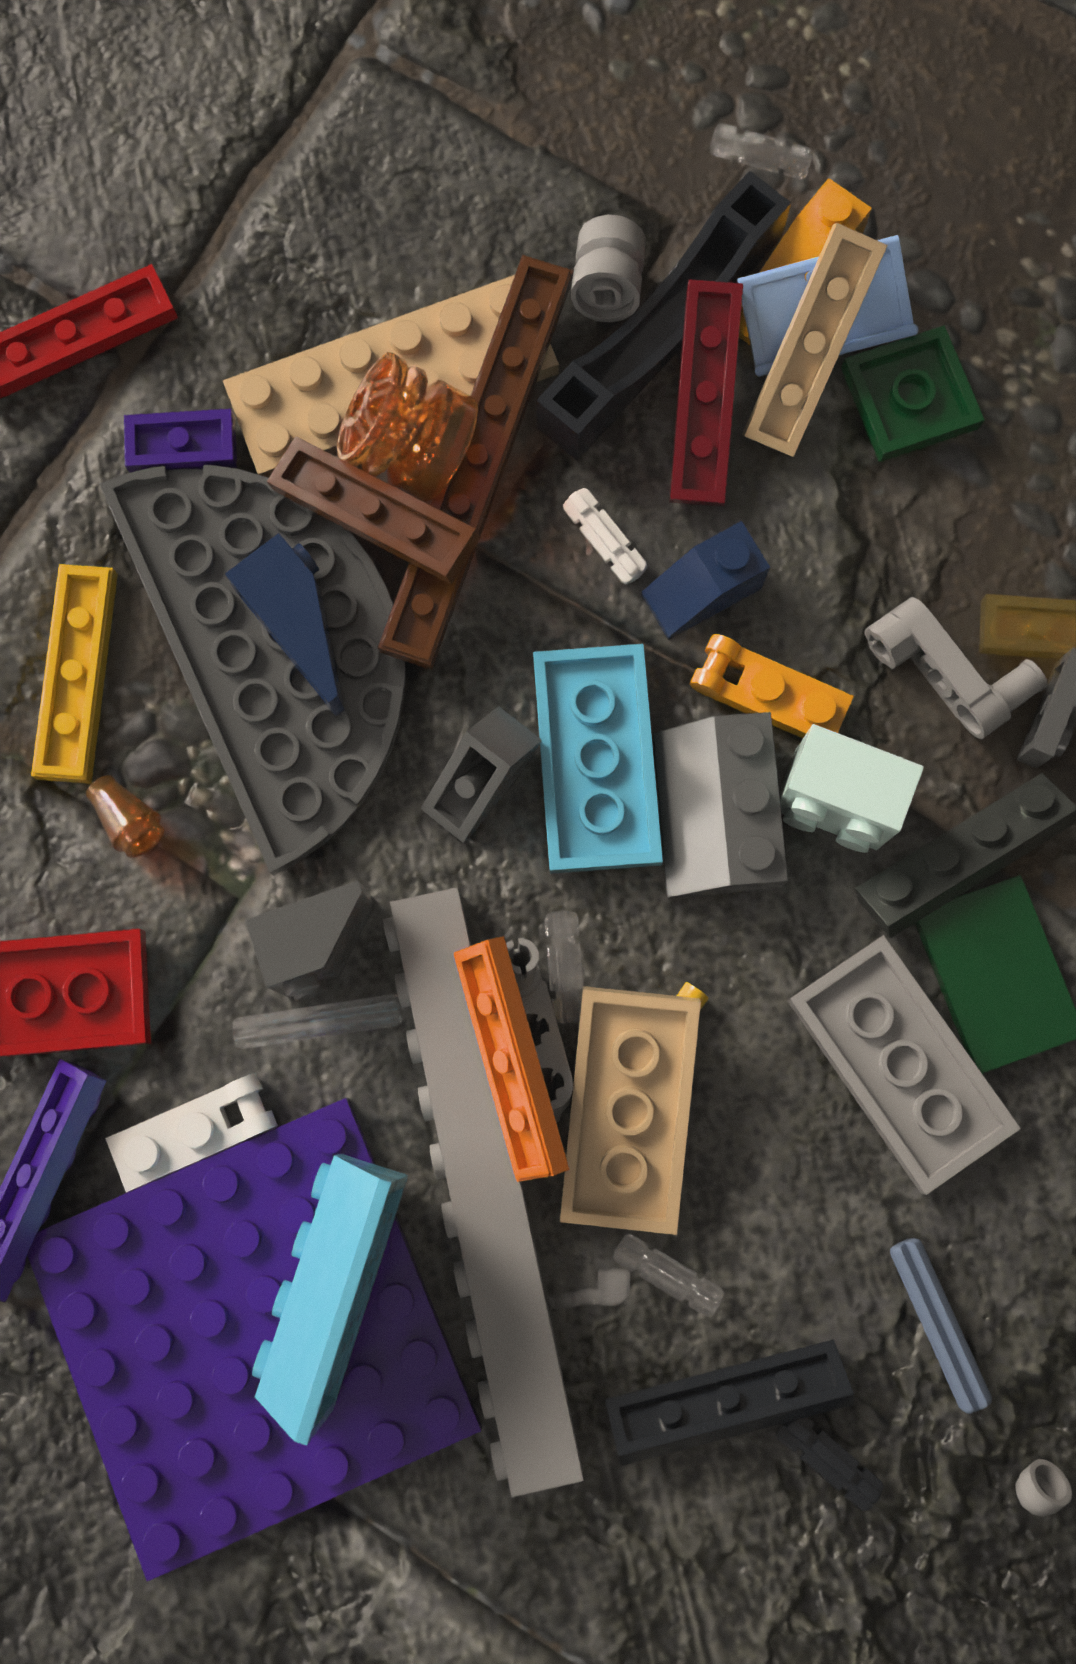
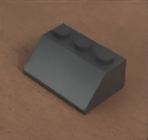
M771 712L713 716L654 733L653 745L667 899L778 891L788 881Z

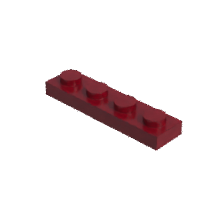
M688 280L669 503L723 507L725 504L743 283Z

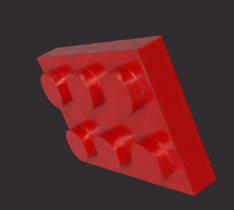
M139 928L0 941V1058L151 1044L146 931Z

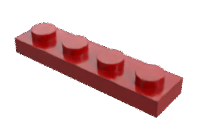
M150 264L0 332V399L177 319L178 316L153 265Z

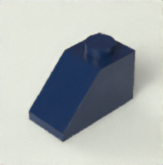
M740 521L694 546L647 586L641 595L669 640L761 590L770 566L744 523Z

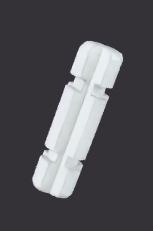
M582 488L577 492L575 491L563 504L564 512L574 524L580 522L583 525L579 528L580 532L605 563L611 561L614 564L611 570L621 583L627 585L637 580L648 567L646 560L636 548L632 551L628 548L631 545L630 540L605 509L599 512L597 507L600 503L588 489Z

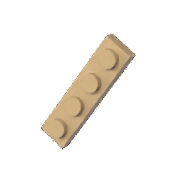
M839 223L833 224L742 433L743 436L794 457L888 245Z

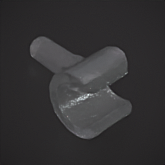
M598 1269L597 1288H586L549 1297L551 1310L554 1312L588 1303L589 1305L595 1303L612 1306L618 1305L630 1294V1272L627 1269Z

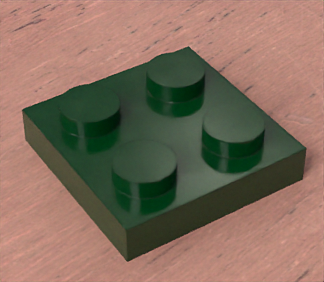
M945 325L844 358L841 370L879 462L978 430L984 422V417Z

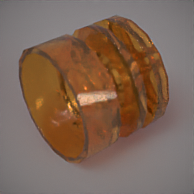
M387 352L367 372L349 404L339 432L337 443L338 458L355 467L361 464L363 471L375 477L387 470L388 484L419 500L427 502L435 498L447 486L459 468L476 427L477 403L472 396L441 380H437L427 387L428 379L425 370L416 366L408 368L405 359L394 353Z

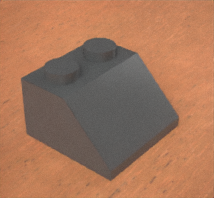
M359 880L245 919L266 988L286 997L294 996L295 1001L306 1000L328 991L326 982L340 977L375 907L371 895Z

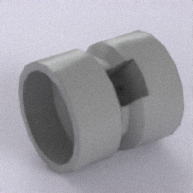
M603 215L594 217L586 222L579 232L576 265L574 267L571 287V301L575 309L587 318L599 322L621 321L633 315L639 307L646 237L643 230L634 221L618 215Z

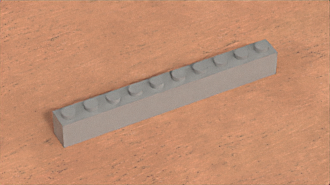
M458 887L391 901L393 917L383 919L384 929L390 952L400 950L404 972L395 974V983L401 1008L409 1006L412 1008L416 1029L407 1030L406 1036L413 1065L423 1063L427 1086L418 1087L423 1119L425 1122L435 1120L439 1143L429 1145L436 1180L447 1179L451 1201L441 1203L445 1229L448 1238H459L463 1260L453 1262L456 1284L460 1298L471 1296L475 1320L466 1322L468 1343L472 1358L483 1356L487 1380L478 1382L482 1411L485 1419L495 1417L500 1441L490 1443L497 1481L508 1479L511 1497L584 1481L583 1469L522 1181L517 1182L454 958V952L471 946L461 894Z

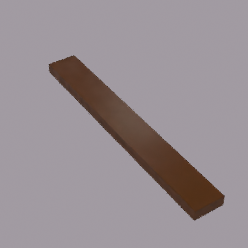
M525 255L521 257L430 504L444 513L476 528L480 536L573 280V270ZM476 547L452 585L411 563L408 564L378 645L381 654L430 670L433 669Z

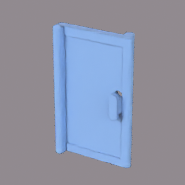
M898 235L877 240L888 246L839 355L914 336L919 331L918 326L913 323ZM819 256L737 279L738 283H743L742 306L755 364V374L758 377L768 375Z

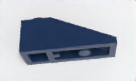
M278 533L226 572L225 575L247 607L334 715L338 716L345 708L322 594L314 577V574L320 569L300 543L291 548L280 533Z

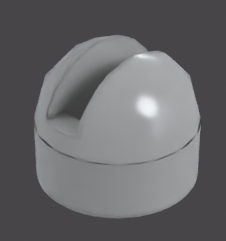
M1044 1459L1035 1460L1021 1472L1015 1485L1016 1495L1022 1507L1031 1514L1041 1517L1057 1513L1072 1498L1071 1486L1064 1473L1055 1464Z

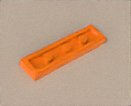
M504 936L489 939L454 952L460 980L517 1182L554 1176L568 1171V1162Z

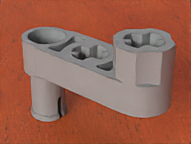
M913 597L904 601L864 631L869 647L881 663L886 664L891 669L896 668L911 658L955 717L960 720L973 736L979 739L985 738L1009 721L1011 718L1010 712L1048 686L1047 679L1042 670L1033 661L1028 659L1021 662L1017 668L992 685H988L930 610L921 601Z
M518 938V948L514 949L512 939L506 945L528 1023H535L536 1031L540 1027L546 1031L541 1034L540 1044L535 1046L545 1084L549 1086L548 1092L551 1093L553 1089L556 1090L554 1100L550 1102L557 1123L560 1121L562 1112L570 1104L573 1079L548 988L540 974L538 966L539 951L535 944L524 938Z

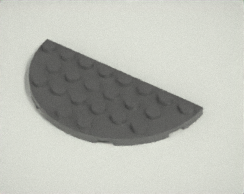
M204 465L203 469L167 470L165 466L126 473L101 482L99 485L264 861L269 872L275 876L301 862L322 847L348 823L378 782L392 753L400 728L405 700L406 666L405 661L381 654L378 649L393 607L386 585L371 558L348 530L346 531L338 524L275 492L266 482L268 478L240 469L214 465ZM278 533H280L291 548L300 543L320 569L314 574V577L322 594L345 708L338 716L334 715L247 607L225 575L226 572Z

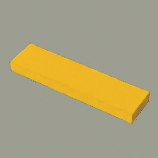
M59 564L31 776L37 780L92 784L118 577L117 572L113 568Z

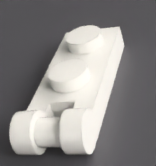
M257 1073L239 1078L222 1088L105 1138L126 1193L278 1127L272 1110L265 1111L258 1092L263 1090ZM237 1102L244 1121L231 1127L224 1107Z

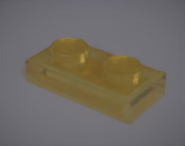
M986 594L981 600L979 653L1060 659L1072 647L1076 648V600Z

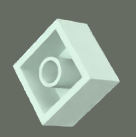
M812 724L794 752L779 791L781 814H784L783 821L794 828L807 832H814L816 827L836 834V842L854 851L867 853L869 848L878 850L901 831L924 766Z

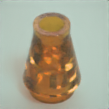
M111 775L103 776L89 786L86 791V797L94 806L116 851L124 852L128 857L135 858L147 853L159 843L164 835V828L160 824L161 816L159 813L121 786Z

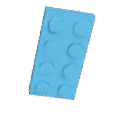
M644 644L533 652L539 738L542 740L540 752L550 874L662 865L663 858Z

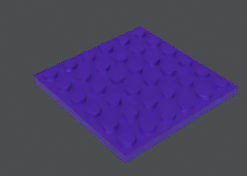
M344 1098L38 1231L27 1254L147 1582L482 1430L481 1422L397 1216H395L334 1409L308 1445L294 1442L255 1398L261 1379L252 1376L254 1363L263 1341L273 1342L280 1318L272 1316L273 1306L282 1282L284 1280L293 1282L300 1259L292 1256V1249L302 1222L312 1223L319 1200L312 1198L311 1192L321 1164L331 1165L334 1155L339 1154L375 1164L349 1098Z

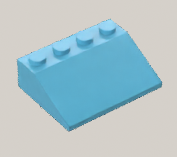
M344 1154L334 1155L331 1165L322 1163L318 1170L311 1197L318 1199L319 1203L312 1223L302 1222L292 1249V1256L299 1258L300 1261L293 1282L287 1280L282 1282L273 1306L272 1316L280 1318V1322L273 1342L263 1341L252 1371V1376L261 1379L255 1398L294 1442L306 1446L334 1409L408 1178L406 1174Z

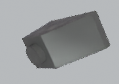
M498 706L465 732L422 805L421 810L464 843L517 781L542 740Z

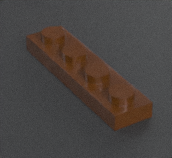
M295 436L266 481L275 492L451 585L481 539L476 528Z

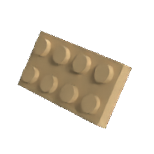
M583 986L566 1154L569 1170L565 1171L560 1222L677 1235L701 1006L700 998Z

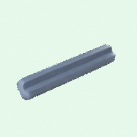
M910 1238L895 1244L890 1248V1255L959 1408L966 1414L984 1409L991 1404L992 1396L922 1242L919 1239Z

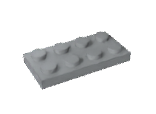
M884 935L787 1000L921 1194L927 1195L1021 1129Z

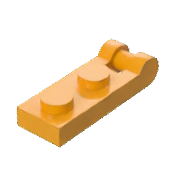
M720 634L711 635L705 648V652L708 654L703 668L695 670L689 683L695 691L746 714L771 712L773 726L800 738H804L812 724L838 733L853 700V695L743 648L729 637ZM727 666L743 672L737 685L723 678Z

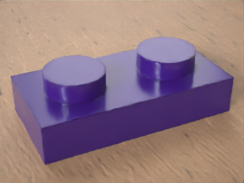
M232 409L124 415L126 469L131 473L165 466L167 470L203 469L204 465L237 468L236 420Z

